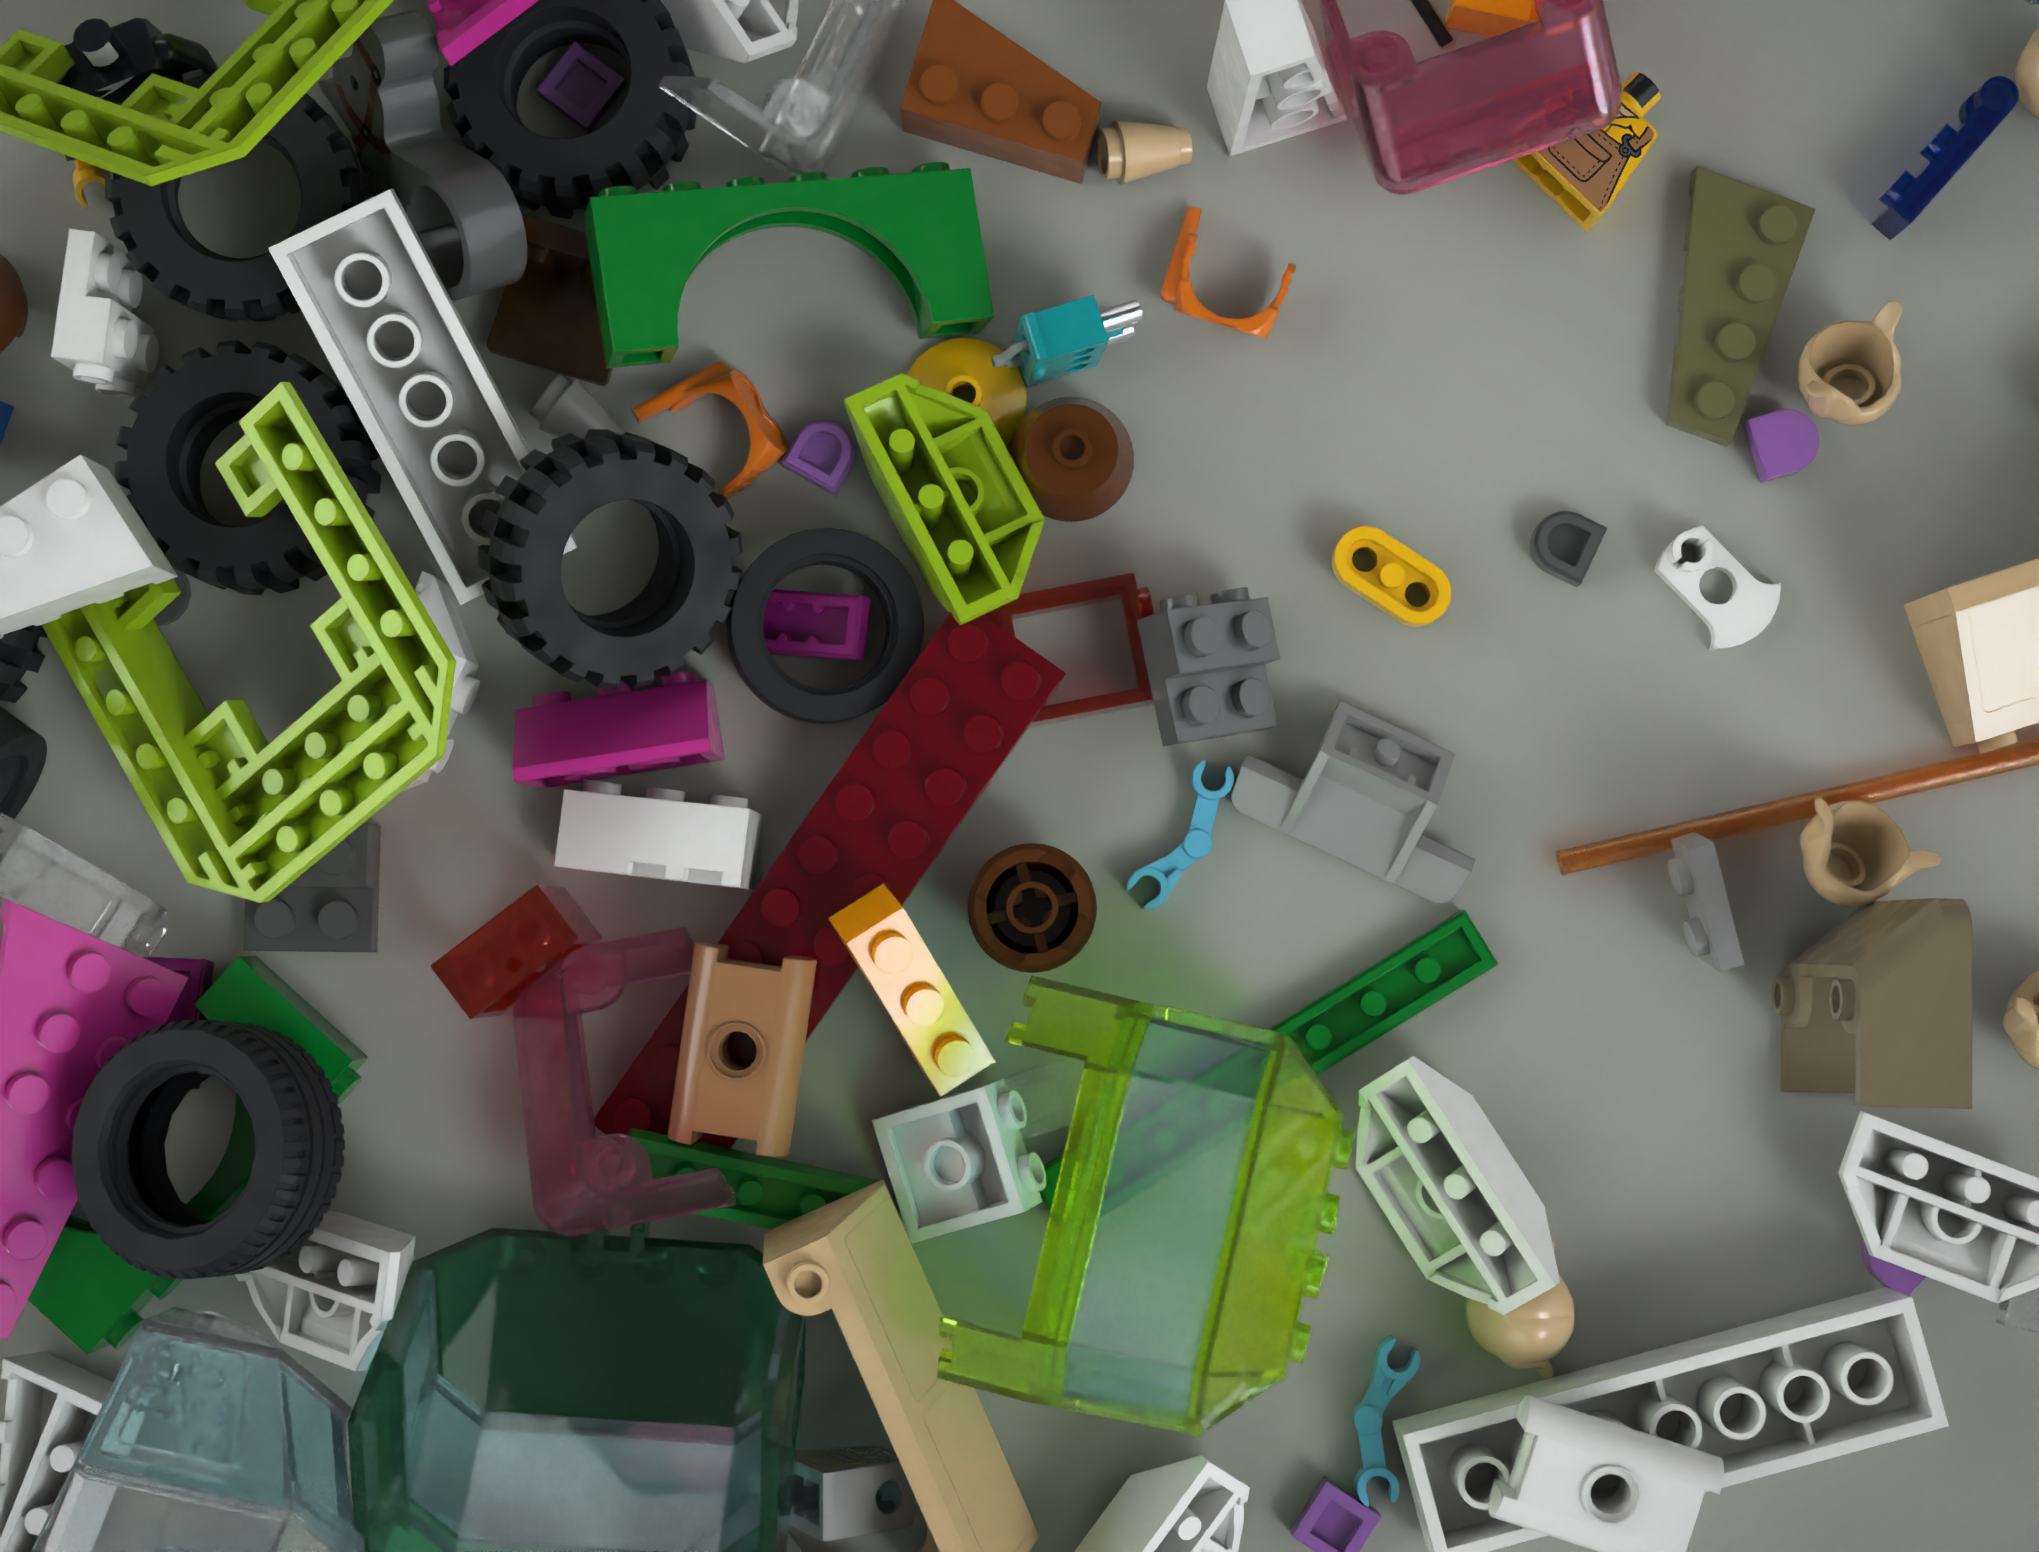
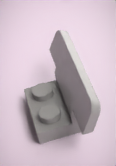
M1342 701L1338 702L1330 717L1315 758L1304 779L1246 754L1231 794L1232 804L1238 812L1433 903L1442 904L1451 901L1472 872L1475 859L1422 835L1438 806L1455 754Z

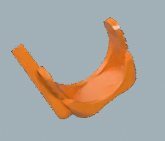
M1188 207L1160 291L1162 300L1174 304V311L1267 339L1280 311L1278 307L1280 304L1283 305V297L1285 294H1288V283L1291 284L1292 282L1290 277L1295 272L1296 265L1288 263L1286 272L1282 275V285L1277 296L1261 312L1244 318H1227L1214 313L1198 300L1190 281L1189 269L1191 258L1196 252L1198 235L1195 234L1202 209Z
M718 361L632 407L631 411L639 424L667 409L671 413L680 411L708 393L721 395L737 406L747 421L751 444L748 459L742 471L719 490L720 495L728 499L735 496V492L743 491L745 489L744 486H750L753 483V479L759 478L761 472H766L783 457L788 450V442L778 424L767 412L760 394L748 377L739 370H731L726 362Z

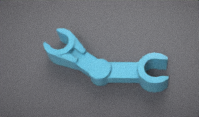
M1201 761L1194 768L1191 775V785L1197 797L1189 831L1184 837L1183 842L1169 855L1140 868L1128 879L1127 890H1130L1141 877L1150 876L1157 880L1159 893L1155 899L1150 900L1143 906V909H1153L1161 905L1168 897L1182 872L1198 858H1202L1210 852L1212 847L1210 837L1219 799L1230 792L1234 784V774L1230 766L1225 768L1223 786L1217 791H1209L1201 783V774L1204 771L1206 761Z
M1392 1335L1385 1337L1377 1345L1370 1386L1362 1402L1356 1405L1352 1412V1422L1357 1428L1362 1468L1358 1470L1354 1478V1488L1357 1496L1366 1507H1369L1366 1484L1372 1477L1382 1476L1387 1479L1388 1498L1392 1503H1395L1399 1496L1400 1486L1398 1480L1385 1463L1381 1434L1382 1416L1391 1398L1419 1370L1421 1362L1419 1351L1413 1347L1408 1361L1403 1367H1389L1387 1355L1396 1342Z

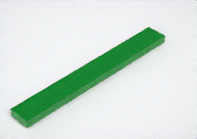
M1460 910L1045 1164L1046 1187L1044 1190L1039 1191L1042 1200L1063 1232L1498 965L1496 959L1467 912Z

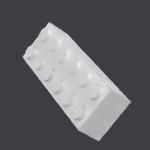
M389 189L268 249L458 602L462 605L483 595L484 592L481 585L490 579L489 573L478 567V547L490 545L491 534L481 528L486 509L495 512L499 511L505 497L495 492V490L506 475L517 481L526 472L520 460L531 451L394 189ZM573 532L566 543L563 554L577 548Z

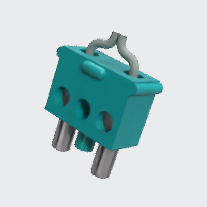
M1091 295L1035 313H1027L1019 319L1012 346L1003 353L992 356L993 367L1005 365L1011 368L1019 366L1026 387H1033L1045 381L1097 366L1106 346L1134 338L1135 327L1132 324L1142 322L1143 310H1139L1141 307L1140 303L1137 300H1133L1099 311L1095 297Z

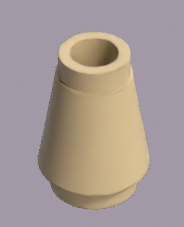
M1113 121L1111 128L1099 129L1096 138L1097 161L1102 178L1104 180L1116 179L1120 185L1176 168L1179 165L1190 164L1192 161V139L1187 126L1175 127L1173 125Z

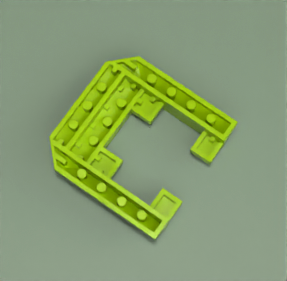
M244 0L249 9L270 16L199 89L152 73L121 105L57 84L56 81L75 63L63 43L19 28L0 46V131L149 186L245 157L394 0Z
M282 381L239 421L245 435L215 462V465L246 517H264L284 499L333 581L341 598L316 619L310 627L342 681L269 744L243 699L225 700L211 714H208L154 620V617L181 593L174 579L159 584L149 583L124 592L125 595L102 604H89L61 614L62 618L42 624L48 638L187 883L258 903L271 901L444 756L456 659L292 384Z

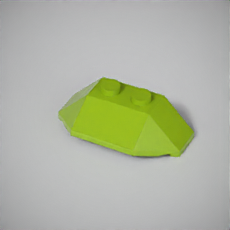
M903 373L845 398L844 405L871 480L932 594L949 613H952L959 625H963L1018 599L1045 519L988 412L944 391L919 384V380Z

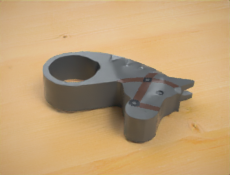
M410 10L377 18L354 42L352 55L338 59L333 64V78L319 81V85L323 94L338 112L351 133V140L354 143L360 165L373 197L389 189H394L451 300L456 301L519 281L524 274L527 263L526 231L517 200L501 172L491 162L449 138L443 131L440 120L439 98L433 81V74L437 69L439 61L436 37L426 18L419 11Z

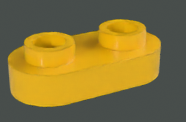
M1373 526L1353 528L1342 536L1333 550L1332 568L1339 582L1403 625L1409 627L1429 625L1441 617L1450 604L1451 585L1446 574L1439 567L1379 528ZM1363 550L1370 553L1374 559L1373 569L1368 572L1357 570L1352 562L1354 552ZM1417 585L1424 589L1427 599L1423 606L1415 607L1407 602L1405 591L1408 586Z

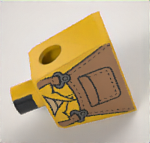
M1634 72L1616 91L1600 76L1596 74L1590 75L1521 124L1513 132L1502 151L1588 232L1608 209L1657 138L1656 129L1643 116L1661 99L1660 91L1651 79L1640 72Z

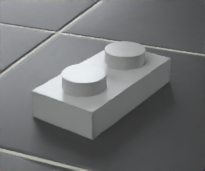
M1696 832L1670 839L1675 858L1668 860V871L1676 893L1679 897L1685 896L1690 919L1683 921V929L1691 953L1694 957H1700L1701 960L1719 972L1745 965L1714 842Z

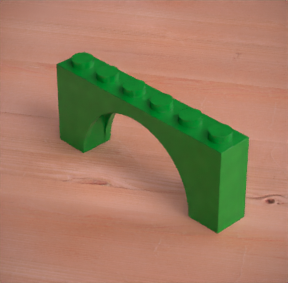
M932 162L915 167L912 173L889 174V170L885 167H868L853 172L851 177L827 179V174L824 172L811 171L796 174L789 178V182L765 184L762 177L746 176L730 180L726 183V187L704 189L701 188L699 182L681 181L666 185L662 189L663 192L638 194L635 187L615 186L601 190L598 193V197H590L583 217L606 369L670 363L679 347L678 313L681 296L685 284L693 271L706 257L730 240L760 229L774 227H800L826 232L853 244L868 254L888 273L902 292L915 321L919 339L979 334L994 318L971 168L950 170L948 163Z
M238 956L194 1004L207 1020L261 1025L267 1027V1029L281 1032V1035H287L294 1041V1044H299L305 1048L306 1053H310L316 1060V1065H320L324 1070L325 1078H329L332 1092H335L338 1098V1104L362 1080V1077L356 1071L368 1059V1056L257 956ZM237 1093L233 1129L222 1160L204 1187L186 1203L198 1216L208 1220H213L232 1207L249 1182L256 1154L253 1121ZM70 1214L28 1301L88 1355L110 1344L115 1349L121 1347L144 1323L145 1319L138 1313L153 1296L159 1300L164 1299L183 1279L154 1276L149 1274L148 1271H141L136 1269L134 1265L127 1264L122 1260L121 1256L114 1254L110 1251L109 1246L103 1243L99 1233H96L91 1227L90 1221Z

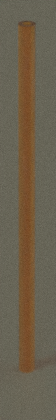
M2039 739L2002 747L1981 754L1967 755L1559 850L1556 852L1558 867L1564 876L1671 851L1673 848L1670 839L1693 832L1714 841L1813 818L1817 814L1815 800L1819 797L1828 806L1846 800H1861L1873 804L2039 765Z

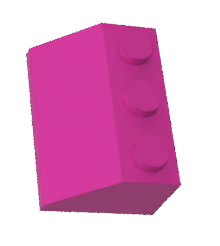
M690 671L678 672L670 677L668 675L658 677L659 687L634 691V688L626 682H620L615 689L595 687L596 697L571 701L569 691L533 696V707L515 709L512 763L514 782L535 789H544L583 783V780L595 781L725 760L714 685L707 679L697 681L696 672Z

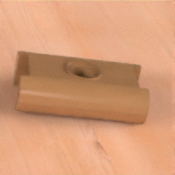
M695 942L667 1138L691 1145L700 1139L703 1133L757 1141L755 1155L788 1156L790 1154L817 959L792 954L783 958L782 966L729 959V945ZM740 1031L746 1033L754 1040L757 1055L751 1065L739 1064L731 1058L728 1052V1041L733 1032Z

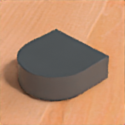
M1560 511L1553 513L1542 520L1532 533L1530 539L1532 558L1544 572L1578 587L1588 571L1607 527L1575 512Z

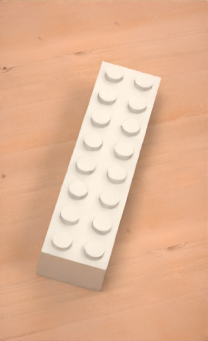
M1887 1287L1392 1421L1424 1541L1429 1552H1489L1548 1536L1489 1515V1500L1494 1479L1508 1483L1525 1432L1515 1417L1518 1406L1525 1395L1540 1398L1721 1457L1724 1462V1477L1721 1488L1949 1426L1913 1298ZM1613 1474L1601 1476L1594 1482L1591 1488V1497L1594 1499L1611 1497L1620 1486V1476Z

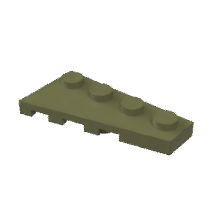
M1696 166L1691 172L1690 216L1685 228L1683 251H1686L1683 285L1679 291L1677 312H1680L1678 340L1674 346L1667 426L1726 447L1732 443L1815 208Z

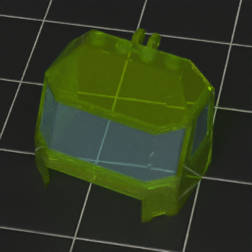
M1031 975L1023 995V1005L1033 1007L1026 1025L1012 1021L1004 1042L1085 1061L1025 1323L1022 1335H1017L957 1318L941 1316L939 1336L952 1339V1351L942 1349L938 1359L937 1378L1028 1403L1199 1436L1284 1379L1289 1371L1291 1362L1303 1365L1312 1325L1300 1323L1305 1297L1318 1299L1324 1271L1327 1269L1329 1255L1317 1249L1320 1232L1332 1235L1336 1229L1341 1196L1330 1194L1329 1191L1334 1168L1347 1170L1355 1131L1344 1129L1346 1113L1298 1036L1062 980Z

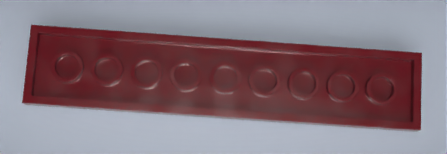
M949 613L718 941L719 944L729 945V959L782 966L783 958L792 954L817 959L805 1043L858 970L857 964L828 918L883 883L902 906L1067 675L1063 670L985 615L959 625L952 613ZM689 984L591 1122L593 1126L624 1148L630 1127L668 1135ZM740 1031L733 1032L728 1041V1052L731 1058L739 1064L751 1065L757 1055L754 1040L746 1033ZM703 1133L697 1142L731 1149L738 1138Z

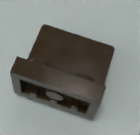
M521 213L527 238L526 268L519 281L505 287L487 340V347L491 353L599 386H606L609 383L613 368L606 369L586 233Z

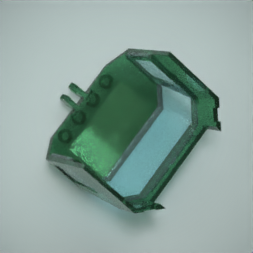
M594 1191V1194H592L589 1212V1234L490 1228L414 1260L406 1276L393 1319L387 1323L347 1422L356 1552H786L805 1396L807 1316L795 1314L781 1304L764 1269L763 1253L750 1244L649 1238L650 1204L635 1201L630 1203L628 1210L630 1236L608 1235L612 1212L609 1192Z

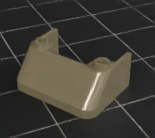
M1927 898L1874 901L1867 906L1859 907L1788 964L1783 976H1777L1774 979L1772 1004L1775 1014L1781 1015L1780 1091L1855 1093L1856 1106L1972 1109L1973 926L1969 907L1963 899Z

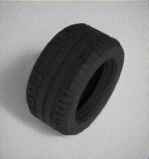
M215 1020L173 1021L167 1025L162 1024L154 1026L153 1029H147L140 1033L138 1037L128 1040L125 1046H121L114 1053L113 1057H110L103 1064L102 1069H99L94 1077L93 1083L88 1087L80 1106L74 1126L71 1160L77 1195L83 1206L86 1218L90 1221L94 1231L99 1233L103 1243L109 1246L110 1251L117 1256H121L122 1260L127 1264L134 1265L136 1269L141 1271H148L149 1274L154 1276L178 1279L211 1278L243 1274L271 1266L278 1262V1259L289 1256L292 1250H297L303 1244V1240L308 1239L314 1233V1228L319 1227L323 1220V1213H327L331 1207V1199L335 1198L337 1192L336 1185L340 1182L342 1176L341 1169L344 1166L343 1150H345L343 1135L345 1131L344 1125L341 1123L342 1113L341 1108L338 1107V1098L335 1092H332L329 1078H325L324 1070L320 1065H316V1060L310 1053H306L305 1048L301 1045L294 1044V1041L287 1035H281V1032L267 1029V1027L261 1025ZM215 1076L227 1084L242 1099L253 1121L256 1154L249 1182L232 1207L213 1220H208L198 1216L179 1199L167 1174L164 1144L171 1116L187 1092L209 1077Z

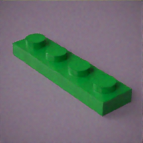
M630 1127L614 1185V1196L630 1201L773 1229L880 1180L773 1157L755 1155L754 1153L697 1141L691 1145L679 1143L668 1139V1135Z

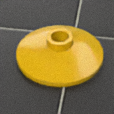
M955 338L940 342L923 352L907 373L908 376L919 380V384L944 391L951 395L958 386L966 385L971 387L976 394L971 404L988 412L1005 446L1010 444L1016 427L1025 417L1027 397L1022 375L1017 367L1010 368L1003 365L994 368L991 360L992 356L1003 353V351L988 342L973 338Z

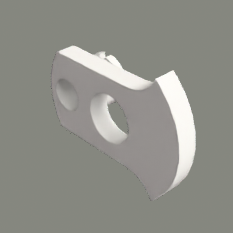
M1704 526L1685 531L1671 541L1661 553L1654 570L1707 625L1711 634L1709 650L1728 649L1753 639L1771 622L1779 604L1781 583L1765 584L1755 579ZM1682 544L1689 545L1695 551L1694 563L1686 561L1679 564L1677 562L1682 557ZM1707 570H1721L1732 581V595L1724 604L1710 603L1702 596L1699 583L1702 575Z

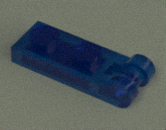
M2002 76L1992 77L1980 86L1977 92L1973 93L1962 103L1959 108L1961 124L1955 130L1948 124H1945L1924 146L1920 154L1928 161L1914 176L1907 170H1904L1884 191L1879 200L1887 207L1871 225L1891 240L1915 220L2018 102L2019 93L2017 86L2012 80Z

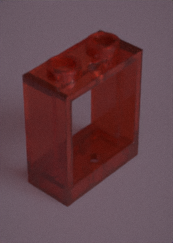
M1134 572L1023 593L1019 595L1018 599L985 614L986 617L1015 636L1013 619L1118 599L1120 601L1136 688L1046 705L1029 728L1154 704L1137 620L1153 615L1154 610L1149 588L1137 589Z
M537 884L430 967L469 1019L501 1016L603 937L565 888ZM546 963V967L543 971H536L538 968H540L542 965Z

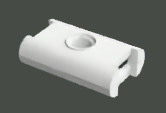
M1530 1395L1523 1397L1515 1417L1525 1432L1508 1483L1494 1479L1489 1500V1515L1491 1517L1598 1552H1693L1688 1544L1705 1492L1707 1490L1720 1495L1724 1477V1462L1721 1457ZM1607 1474L1620 1476V1486L1611 1497L1605 1499H1594L1591 1497V1488L1594 1482L1601 1476Z

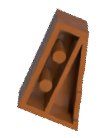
M933 0L900 105L903 132L1082 184L1100 124L1101 101L956 1Z

